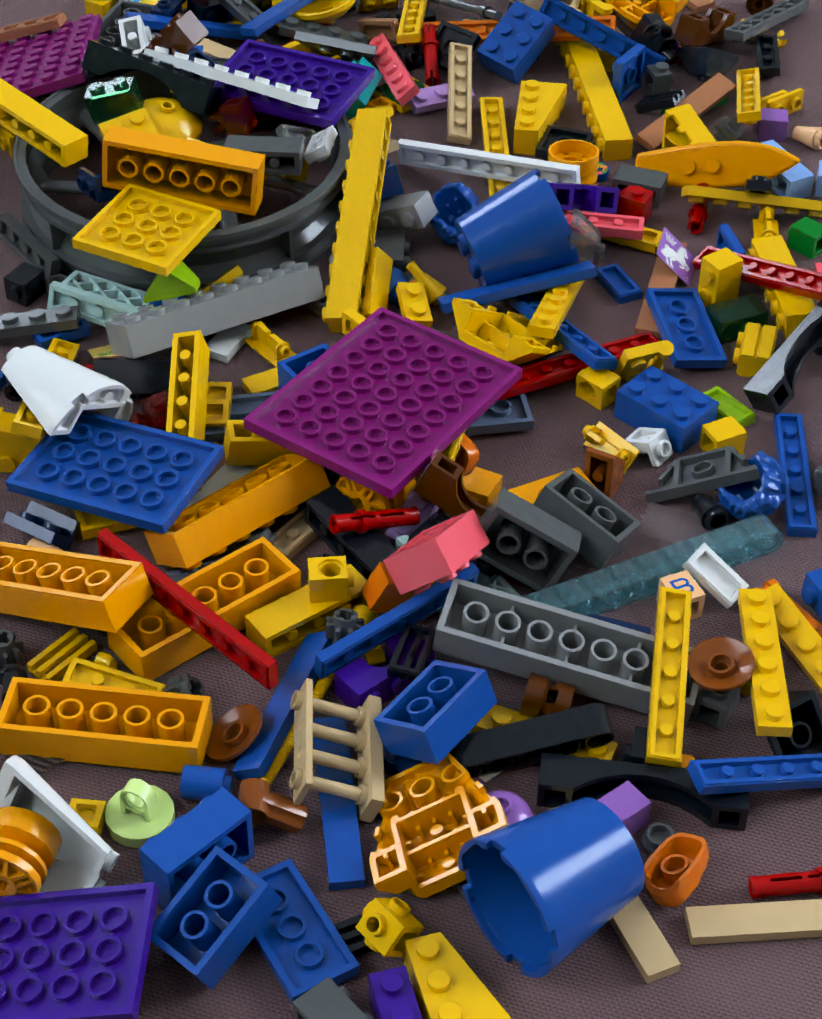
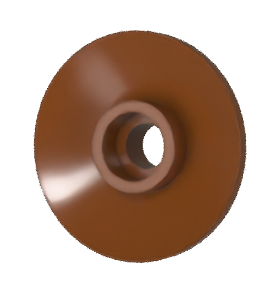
M714 637L702 641L692 649L688 656L687 668L691 679L700 687L718 692L730 691L742 686L751 678L755 669V659L751 649L743 642L730 637Z
M243 704L226 712L212 727L206 749L208 756L214 761L225 762L243 753L253 743L261 729V711L252 704Z

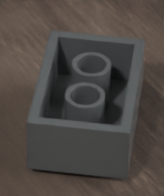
M571 468L545 485L533 504L582 532L578 553L583 556L587 563L596 566L598 569H601L624 550L642 524Z
M502 487L479 520L490 541L481 550L483 555L479 558L547 596L578 554L583 533Z

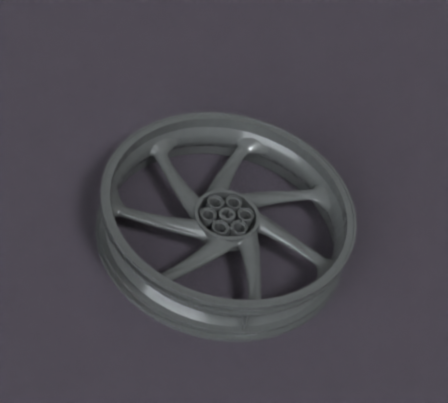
M210 57L220 65H224L229 59ZM130 71L115 77L101 76L95 73L88 75L85 82L60 89L40 104L87 134L89 146L97 141L102 143L103 137L99 131L98 124L129 113L139 102L154 97L178 99L170 92V88L157 77L144 71ZM218 102L215 116L199 114L202 121L225 122L266 130L245 134V136L303 138V144L306 149L311 137L326 129ZM345 115L334 126L338 132L335 144L331 149L330 156L322 161L331 172L319 186L284 178L280 175H270L264 180L263 186L302 195L304 198L267 217L238 225L237 212L221 210L222 219L218 222L220 229L211 230L182 260L200 279L199 289L234 264L239 265L244 272L242 274L249 275L250 278L256 276L258 270L265 268L279 269L280 264L287 261H295V263L307 262L308 265L312 266L332 249L333 242L337 240L335 226L336 221H340L339 201L343 200L344 196L342 181L347 177L345 162L346 159L350 158L348 144L349 140L352 139L350 126ZM16 135L13 146V163L19 187L22 191L23 226L60 259L61 270L59 272L68 277L75 270L146 292L156 273L73 248L72 238L91 220L65 209L49 198L46 193H84L79 190L77 181L52 180L49 175L60 164ZM226 138L203 142L224 147Z

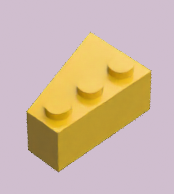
M689 103L665 111L661 149L716 141Z
M441 932L404 940V966L406 965L422 1019H512Z

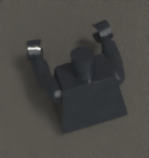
M644 13L630 39L645 45L650 50L667 58L665 63L669 66L677 60L678 56L671 50L676 43V40H673L672 28L663 21L659 14Z

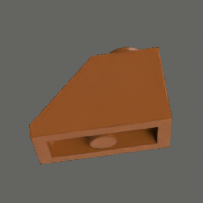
M588 447L586 450L584 474L598 490L612 499L623 483L625 461L615 455Z

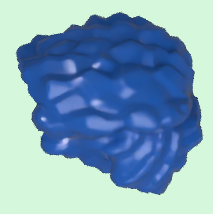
M447 182L446 186H442L441 191H435L433 195V202L438 213L431 219L430 223L439 239L448 244L455 245L459 241L454 220L477 206L479 199L469 187L464 186L461 182Z
M763 451L757 452L752 458L748 459L750 466L754 464L757 466L760 479L731 485L726 488H718L719 502L736 519L750 522L770 516L777 510L781 501L785 498V493L789 486L786 471L783 467L779 466L774 458L767 456Z

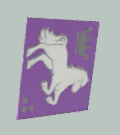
M664 227L656 254L690 286L694 271L692 261L696 257Z

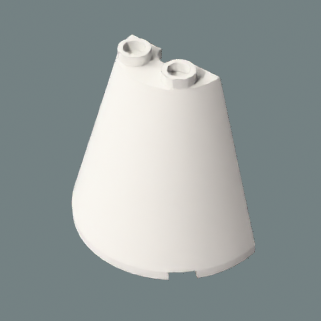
M36 345L27 346L22 349L15 347L8 352L6 356L7 361L1 371L50 436L70 434L83 410L95 409L104 416L129 422L134 401L130 398L132 392L124 384Z
M14 755L7 759L0 772V808L15 806L36 812L53 823L62 838L60 850L51 868L47 870V876L39 893L105 887L107 882L102 880L105 872L110 873L120 854L113 851L23 758Z

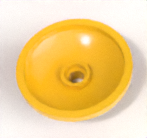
M314 0L295 12L294 16L305 22L312 21L319 24H331L343 16L354 5L356 0Z
M167 97L149 98L139 102L130 110V112L145 107L160 135L187 140L188 137L198 139L202 133L203 124L199 114L183 108L176 99Z

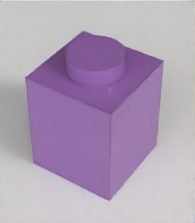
M761 108L762 120L753 124V131H757V140L785 142L789 123L788 110Z
M626 781L598 799V801L609 807L619 817L631 835L649 823L652 802L629 781Z

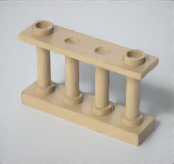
M306 678L300 690L294 691L290 703V708L294 710V769L289 781V787L293 789V804L300 806L310 789L354 800L355 804L358 805V820L372 823L385 803L383 743L373 721L382 712L381 697L368 695L362 707L358 706L355 709L313 698V679ZM313 712L352 721L353 725L357 726V734L313 723ZM313 737L353 747L354 751L357 752V760L313 749ZM313 763L354 773V777L358 778V787L313 776Z

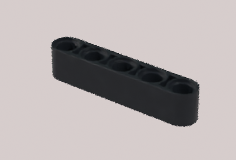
M591 703L466 734L449 753L469 772L471 778H476L541 762L542 752L569 755L601 747L610 743L615 736L605 705L602 703Z

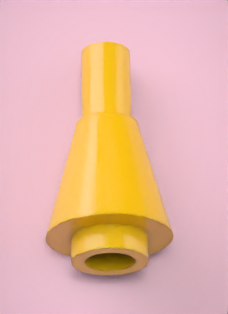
M413 260L406 266L407 270L413 275L416 282L424 284L428 303L437 305V297L445 296L444 292L447 287L427 273H424Z

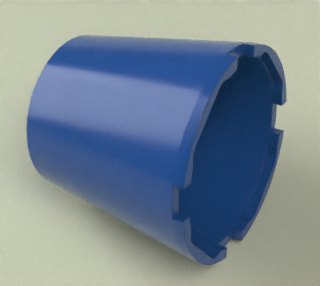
M538 169L529 171L454 220L459 241L457 242L459 251L463 257L466 256L469 262L468 269L474 280H478L481 287L579 262L577 248L575 245L570 246L567 237L572 232L564 212L545 178L542 180L538 178L541 176Z
M589 797L575 800L474 837L463 844L458 856V869L465 871L467 884L462 886V889L477 924L499 955L507 963L514 959L521 965V973L531 978H541L556 968L636 898L643 890L645 882L643 862L630 832L609 807Z

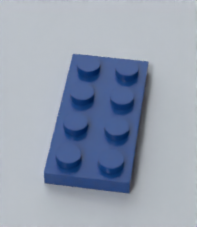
M647 288L645 299L662 340L670 341L674 345V352L669 357L673 367L683 369L725 368L728 359L697 288Z
M291 858L256 873L257 876L266 881L277 892L283 901L258 931L253 941L291 1003L328 976L338 985L360 974L359 963Z

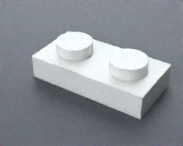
M333 125L311 137L303 156L308 164L316 160L318 163L322 162L330 156L338 134Z

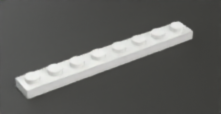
M155 46L154 50L144 49V54L153 56V61L159 63L162 60L173 64L178 69L183 68L194 72V74L305 108L318 109L320 100L311 97L312 92L298 88L297 92L290 91L291 86L276 82V86L269 84V79L256 76L255 80L249 78V73L235 70V73H230L227 66L215 64L214 67L208 66L209 61L195 58L194 61L188 60L189 55L175 52L174 55L169 54V49Z
M401 138L398 141L400 148L397 150L399 164L509 182H514L529 171L538 169L541 174L538 177L540 180L545 178L548 182L581 184L580 166Z

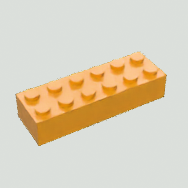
M112 125L102 140V187L123 190L130 183L208 207L255 216L263 198L266 155Z
M284 453L183 509L165 534L145 530L143 533L157 565L170 566V568H184L187 571L193 570L203 564V559L224 553L227 550L226 546L233 542H241L251 537V532L257 528L262 529L275 523V518L298 510L299 504L321 494L322 491L331 486L323 466L296 453Z
M262 536L176 583L240 632L245 629V615L301 588V570ZM152 597L132 615L116 633L107 632L109 648L136 676L149 680L156 679L213 647Z
M0 542V613L116 633L154 594L142 562Z
M12 677L0 710V754L29 757L26 756L27 754L51 760L53 758L64 759L62 761L182 773L185 764L203 765L213 726L211 697Z

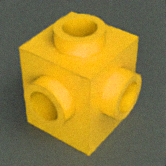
M397 897L374 898V900L370 901L363 909L362 918L355 928L365 937V944L373 951L381 953L383 957H404V940L418 937L424 926L410 913L411 908L406 902Z

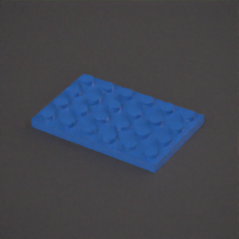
M83 410L70 434L50 436L47 433L5 483L7 490L10 492L165 534L225 454L222 445Z

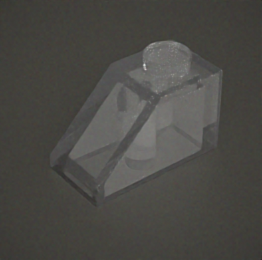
M573 209L570 246L575 245L577 248L578 263L590 260L598 268L599 258L604 259L606 243H601V232L578 209Z

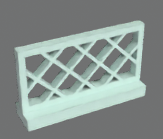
M75 270L61 283L53 281L50 284L47 309L57 308L62 305H79L81 318L105 327L104 322L113 320V315L123 312H129V315L137 313V308L141 306L135 305L144 306L150 302L144 303L145 291Z

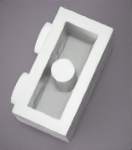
M141 15L118 20L121 44L132 48L133 54L139 56V53L149 45V40H152L149 26L145 27Z

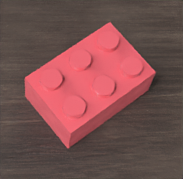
M474 509L421 531L384 559L383 562L400 595L409 591H413L414 595L429 589L432 582L438 580L440 584H443L457 577V572L470 566L469 562L483 555L481 550L490 541Z

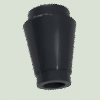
M699 493L693 497L691 505L705 530L720 532L728 525V510L704 493Z

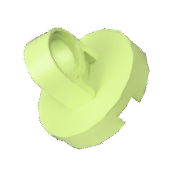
M136 778L130 779L125 787L108 801L105 810L106 826L110 831L112 839L123 846L133 848L142 847L150 837L157 836L175 820L174 803L169 794L157 786L149 785L145 781Z

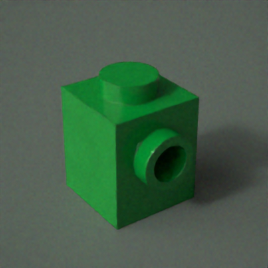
M805 216L790 226L788 230V248L811 260L822 253V224Z

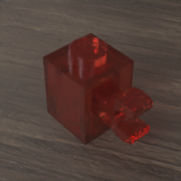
M249 95L226 100L219 107L220 112H214L209 117V120L216 119L220 122V125L215 126L213 129L214 133H220L226 128L228 135L247 136L258 124Z
M164 390L141 400L143 415L132 413L129 422L166 431L168 392Z

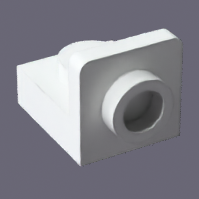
M638 427L625 439L639 449L640 454L648 453L653 467H659L673 454L667 431L663 428Z

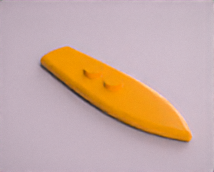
M715 141L641 152L637 154L635 167L668 173L667 187L682 188L686 185L697 186L699 183L709 184L708 187L730 188L743 186L746 180L751 179L752 176L767 177V180L772 179L800 163V159L785 150L758 142Z

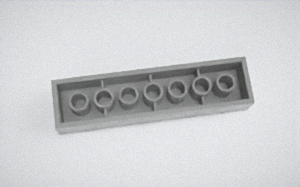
M287 261L281 263L279 269H261L257 271L256 276L250 278L249 275L233 278V283L227 285L225 282L210 285L211 290L202 292L199 289L197 293L186 295L187 297L179 300L178 297L162 300V305L156 307L153 304L137 308V313L130 315L129 312L115 314L112 316L113 320L104 322L112 354L135 359L172 347L174 333L201 330L204 337L325 298L319 267L310 266L307 262L295 263V261Z
M453 579L436 627L433 651L527 679L530 678L532 672L548 677L551 684L562 681L575 685V693L649 715L655 636L462 579ZM689 646L688 656L694 647ZM688 668L684 715L685 726L693 710L699 685L691 679Z

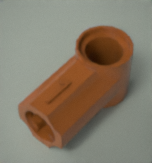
M248 778L240 783L238 800L252 811L253 825L266 823L293 834L302 829L308 807H305L304 803H301L300 806L293 804V799L271 791V785L263 779Z

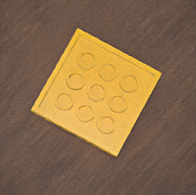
M129 183L72 238V246L87 253L167 277L222 219L221 210Z

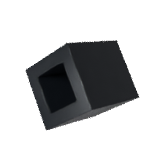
M26 262L21 263L3 277L6 298L25 307H28L46 293L44 270Z

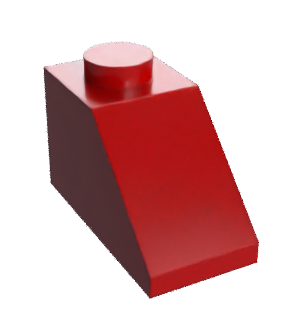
M629 185L619 191L617 213L607 214L645 217V224L651 217L654 191L647 190L641 186Z

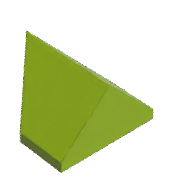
M181 261L167 277L155 275L143 297L144 303L195 294L201 284L200 279Z

